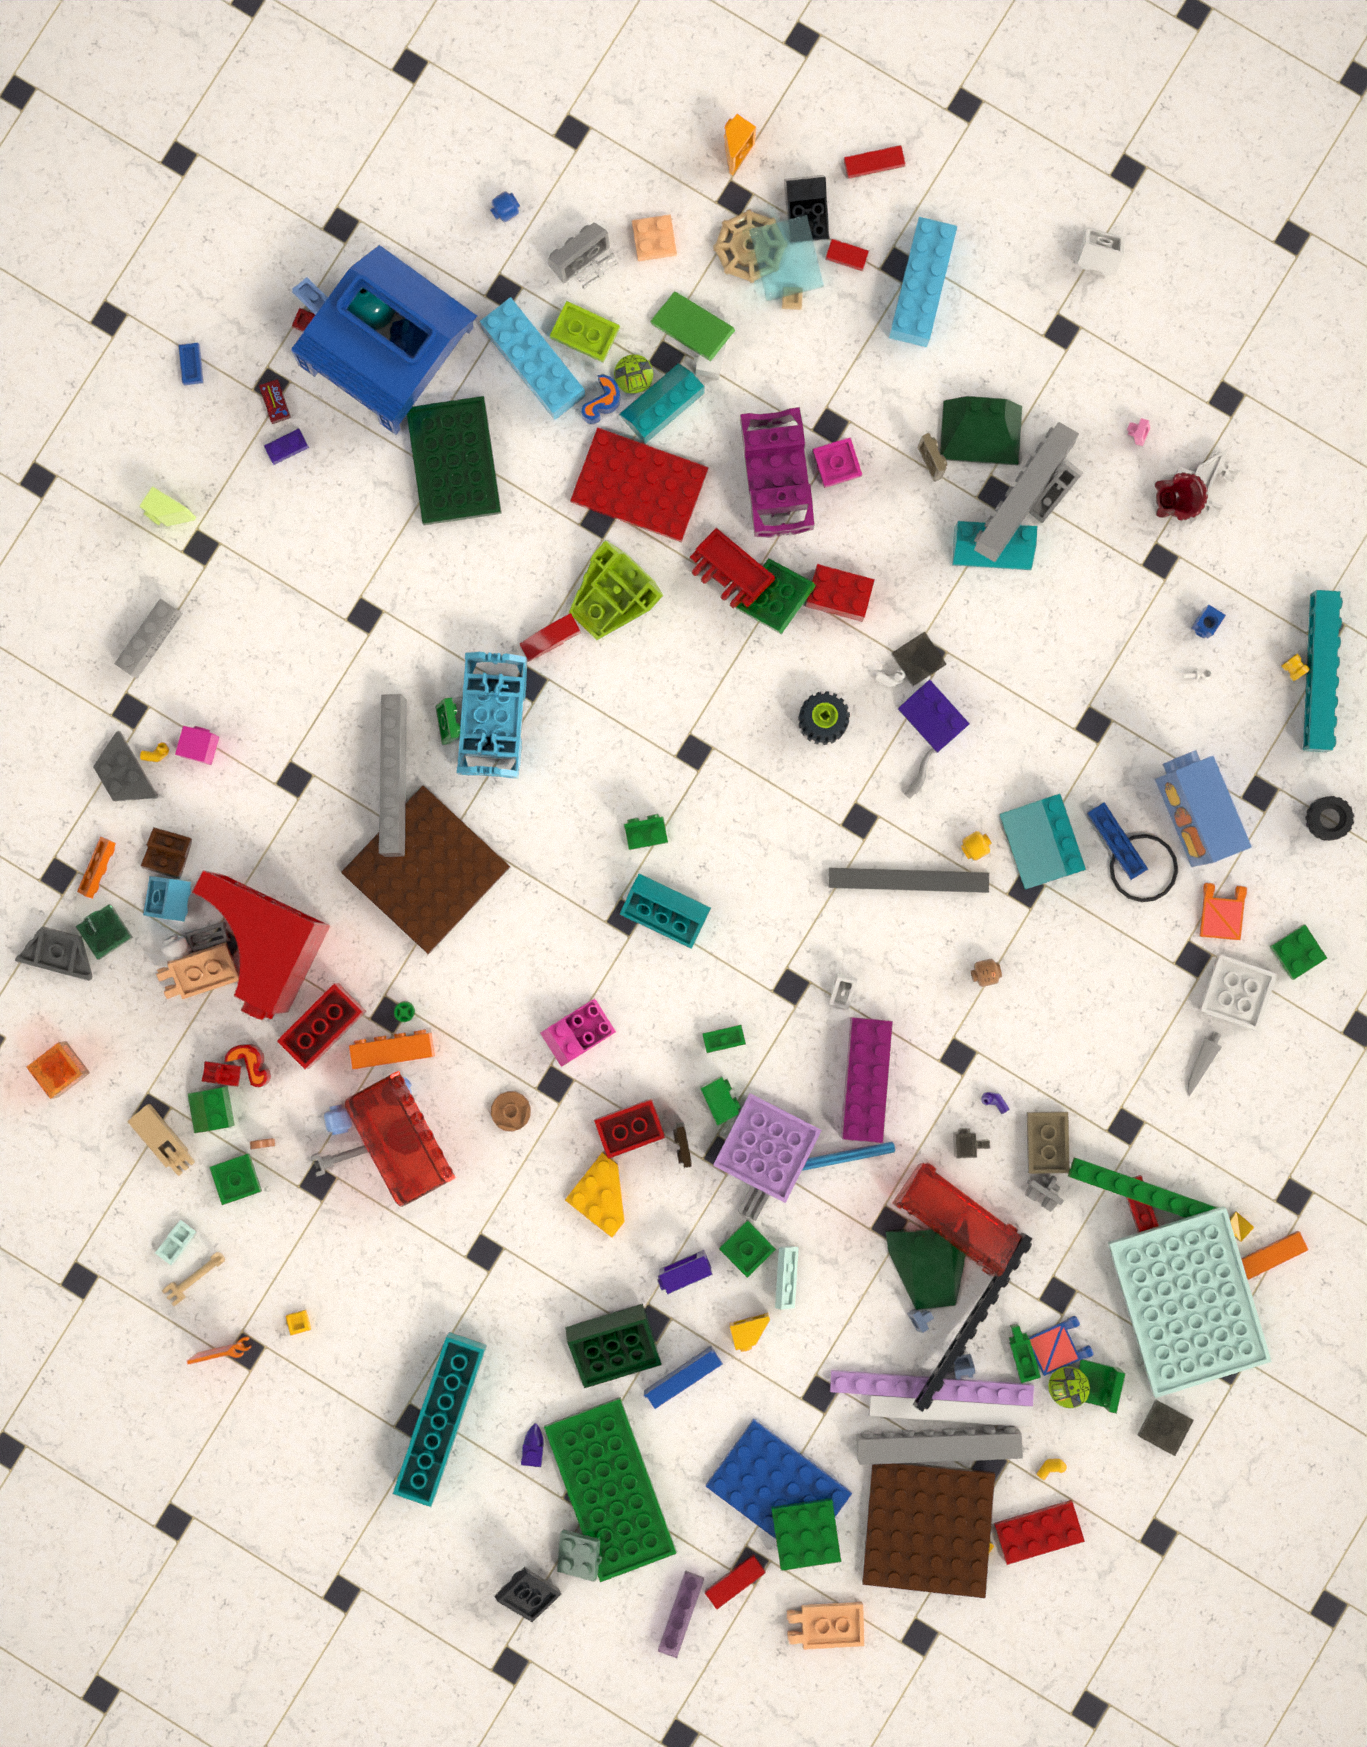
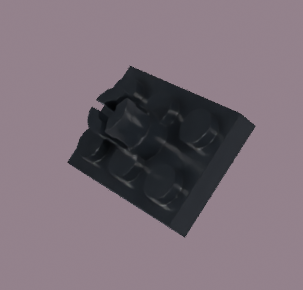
M524 1567L521 1571L516 1572L511 1580L494 1597L498 1603L533 1622L562 1593L558 1587Z

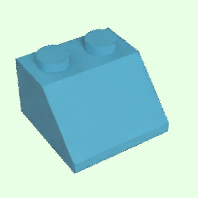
M149 876L143 915L185 922V917L188 913V898L191 894V882Z

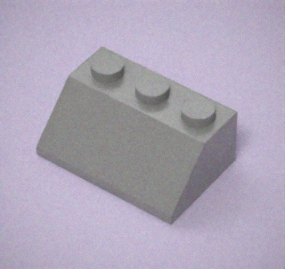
M595 222L590 226L586 225L581 229L580 234L569 238L559 250L555 249L549 255V266L563 284L610 248L608 232Z

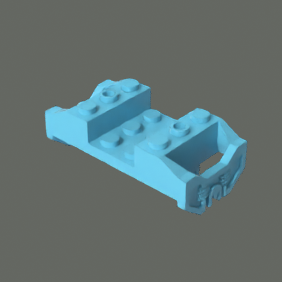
M485 652L465 653L456 772L458 775L519 779L522 751L523 702L525 701L527 682L526 657L505 653L502 656L500 653L491 654L489 652L488 654ZM480 662H492L497 665L498 663L517 665L521 677L503 676V674H499V676L487 675V673L481 675L473 674L476 664ZM465 756L514 759L515 763L511 770L486 766L468 767Z

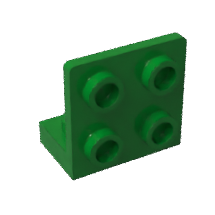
M659 814L649 815L647 820L642 821L639 818L628 819L627 823L624 824L629 850L668 843L664 817H659Z
M1084 1359L1080 1360L1078 1369L1086 1376L1090 1386L1089 1396L1085 1403L1104 1407L1108 1412L1117 1414L1126 1373L1117 1367Z

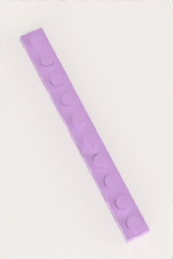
M831 1370L830 1392L917 1398L929 1377ZM944 1378L943 1387L939 1392L936 1391L932 1399L1033 1406L1034 1385Z

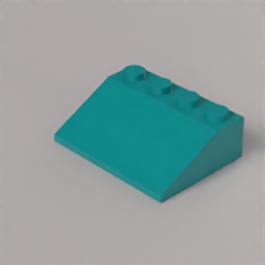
M1061 794L999 814L1024 889L1086 870Z

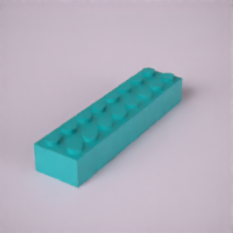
M451 1332L447 1334L392 1494L432 1507L487 1348L486 1344Z

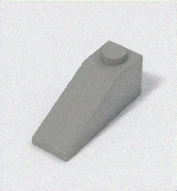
M1067 461L1041 493L1029 513L1043 523L1082 476L1083 472Z

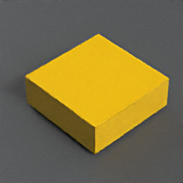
M307 1310L285 1316L290 1336L311 1330Z

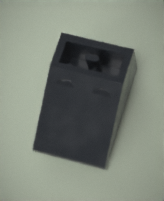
M824 175L784 179L790 243L829 239L826 177Z

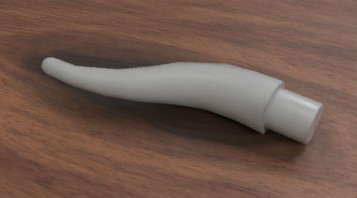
M930 749L923 758L916 780L904 793L909 799L914 794H917L923 786L926 778L927 762L929 756L934 751L933 749Z

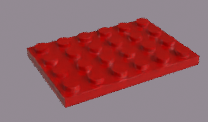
M597 427L570 503L682 543L709 467Z

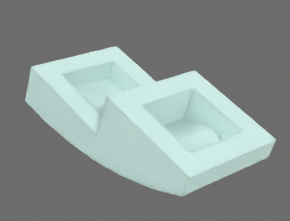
M180 1220L155 1254L172 1266L197 1232Z

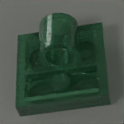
M111 904L89 914L84 918L83 922L75 926L97 960L102 959L133 938Z

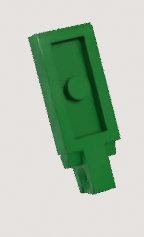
M1018 1323L1010 1325L1013 1336L1009 1337V1344L1020 1382L1025 1383L1041 1378L1030 1338L1027 1336V1333L1022 1334Z

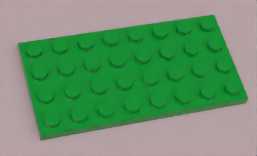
M621 1397L544 1425L582 1534L600 1539L599 1556L602 1557L601 1563L598 1565L600 1583L677 1554Z

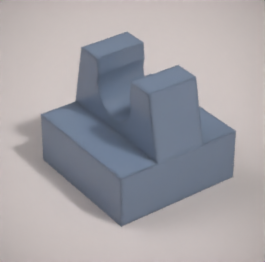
M913 1309L907 1313L917 1332L924 1333L929 1330L927 1323L934 1319L931 1311L924 1310L920 1312Z
M971 1354L958 1356L954 1362L955 1368L953 1370L956 1379L960 1380L961 1376L964 1375L972 1378L973 1374H975V1366Z

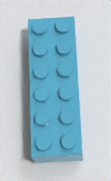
M919 217L891 326L890 339L923 347L928 346L958 226Z
M511 297L480 320L482 330L554 420L586 396L582 385Z

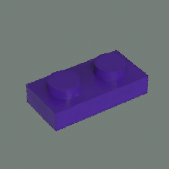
M298 428L264 445V448L271 462L275 465L308 449L309 446L301 430Z

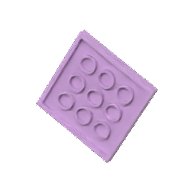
M749 1093L713 1166L786 1203L822 1130Z

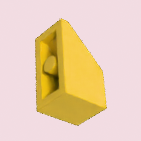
M768 1313L729 1323L736 1350L741 1352L749 1351L752 1349V1346L757 1344L770 1321Z

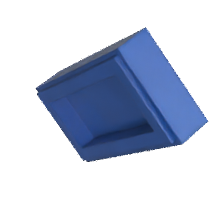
M200 344L178 345L182 384L204 383Z

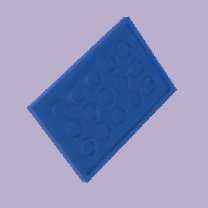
M755 1419L751 1421L706 1483V1487L775 1539L771 1507L832 1498L836 1517L852 1495L850 1490Z

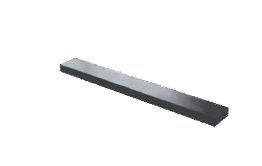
M829 868L828 888L989 893V873Z

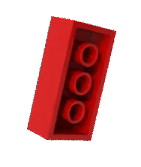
M334 983L277 1042L305 1070L310 1069L367 1011L339 983Z

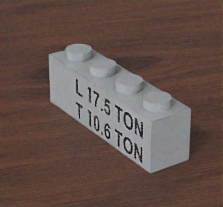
M160 598L114 664L138 679L183 613Z

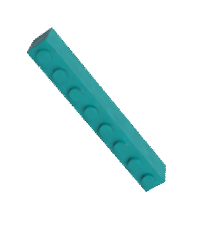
M1316 590L1310 594L1307 666L1310 670L1306 673L1303 751L1327 753L1333 751V748L1336 746L1334 728L1337 726L1335 708L1338 706L1336 688L1339 686L1337 669L1340 665L1338 649L1341 645V638L1339 637V629L1342 625L1340 609L1343 605V599L1340 597L1341 591Z

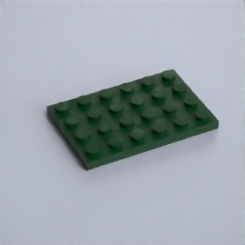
M479 396L412 406L407 413L422 524L430 525L502 514L485 397Z

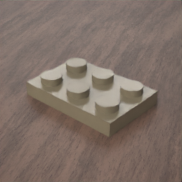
M1027 1112L1029 1174L1069 1173L1068 1112Z

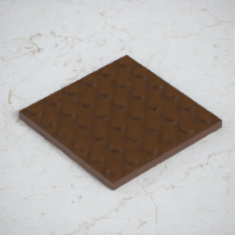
M423 785L405 804V856L385 857L379 854L378 832L341 873L427 954H430L511 866Z
M913 1463L872 1464L862 1584L986 1599L995 1472Z

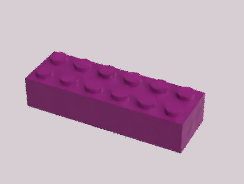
M850 1017L841 1138L843 1140L883 1143L893 1021Z

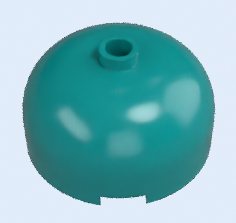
M362 288L347 310L375 331L379 330L392 321L396 311L367 290L363 294L362 290L365 289Z

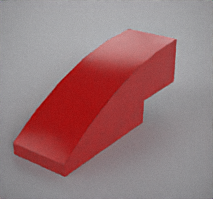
M570 613L521 642L520 646L530 662L563 645L565 641L581 634V631Z

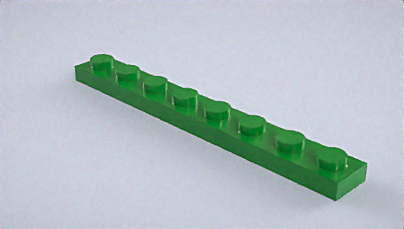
M1075 1157L1068 1173L1070 1178L1184 1218L1218 1208Z

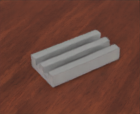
M225 922L185 933L192 952L231 941L230 937H228ZM220 927L222 930L196 939L191 938L193 935ZM223 935L224 937L223 939L202 944L194 947L193 945L194 943L208 940Z
M751 1186L738 1212L756 1221L769 1194L765 1193L753 1215L751 1212L762 1191H757L746 1211L744 1208L755 1187Z

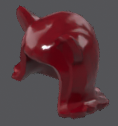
M1177 473L1169 480H1160L1155 483V488L1158 490L1156 493V503L1159 507L1156 515L1160 518L1172 516L1177 517L1180 521L1190 519V517L1195 518L1205 508V504H1207L1208 495L1206 492L1208 488L1204 481L1201 480V477L1195 474Z

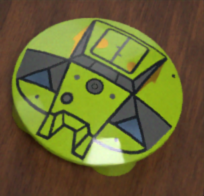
M636 354L627 355L616 364L614 378L624 393H640L651 386L653 368L650 362L643 356Z
M1059 1368L1049 1379L1048 1388L1052 1399L1064 1408L1079 1407L1089 1396L1090 1386L1088 1379L1078 1368Z

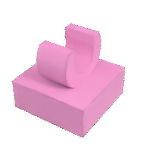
M1141 418L1139 425L1132 422L1129 423L1127 431H1129L1128 435L1134 437L1135 444L1144 445L1151 429L1149 420Z

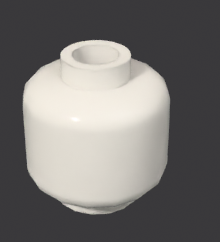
M177 934L166 938L161 947L167 961L180 959L192 952L185 937L178 936Z

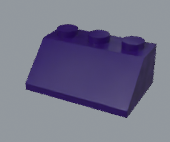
M930 679L898 708L899 712L936 753L970 724Z

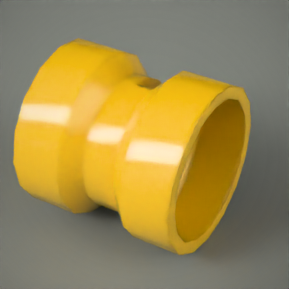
M1298 653L1281 665L1285 671L1290 673V678L1293 682L1310 670L1307 664L1301 662V657Z

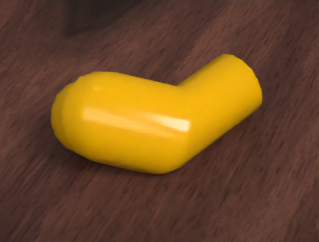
M161 742L157 744L158 746L153 752L142 750L140 759L160 762L168 755L169 747L166 743Z
M1047 1459L1036 1475L1045 1481L1050 1472H1065L1067 1465L1061 1459Z

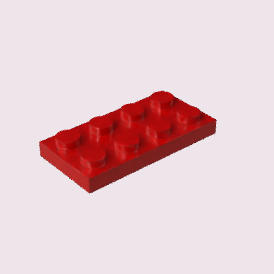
M1072 1500L994 1523L1007 1565L1085 1542Z

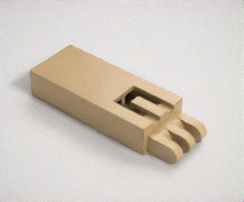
M151 1104L146 1105L127 1121L165 1167L170 1166L178 1176L183 1173L178 1167L179 1165L185 1171L189 1168L185 1160L190 1165L195 1163L194 1159L187 1152L188 1148ZM168 1140L176 1151L173 1152L170 1146L165 1149L162 1144Z

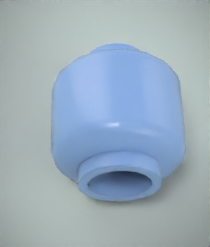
M342 1104L330 1106V1111L324 1114L326 1130L332 1132V1135L347 1133L348 1129L352 1126L350 1111L348 1108H342Z

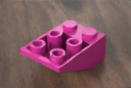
M594 998L546 1028L540 1034L562 1067L616 1033V1031Z

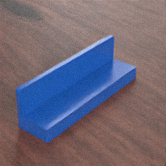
M710 1346L645 1389L643 1396L648 1398L654 1409H656L723 1365L713 1347Z

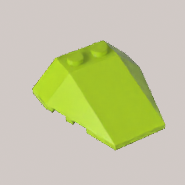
M605 540L591 557L590 565L583 576V582L576 593L569 614L571 613L578 623L596 640H599L650 611L664 595L656 582L627 553Z

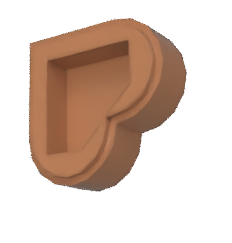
M273 1138L250 1142V1150L275 1146V1139Z

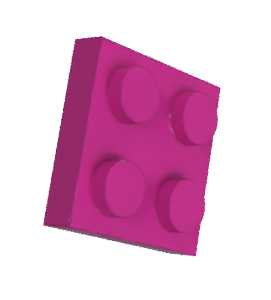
M851 437L812 450L824 488L862 477Z

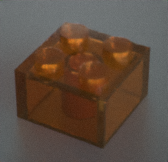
M67 1041L58 1042L26 1067L50 1099L59 1098L90 1074Z

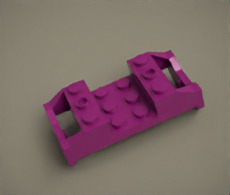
M800 407L766 414H740L754 537L770 538L774 537L775 534L778 537L781 534L789 535V532L795 535L813 530L815 526L811 485L808 482L804 450L805 438ZM794 420L797 423V425L747 431L748 427L761 428L762 426L767 427L768 425L776 426V424L780 426L781 424H786ZM807 510L805 519L793 524L764 525L759 516L771 514V517H774L775 514L779 513L790 515L792 511Z

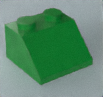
M720 1076L700 1086L717 1126L739 1114L737 1109L741 1107L737 1098H732L729 1091L732 1090L728 1079L724 1080Z
M228 1086L187 1094L194 1133L235 1126Z

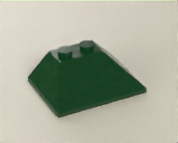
M964 396L944 400L940 455H943L948 461L1019 465L1022 406L1002 398Z

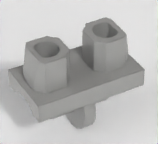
M1053 1175L1048 1179L1042 1176L1040 1181L1045 1184L1044 1187L1029 1178L1027 1181L1029 1186L1025 1192L1027 1197L1036 1201L1040 1193H1043L1046 1197L1041 1206L1050 1212L1057 1204L1062 1205L1064 1200L1050 1191L1051 1189L1056 1192L1059 1191L1060 1186L1055 1184L1057 1177Z

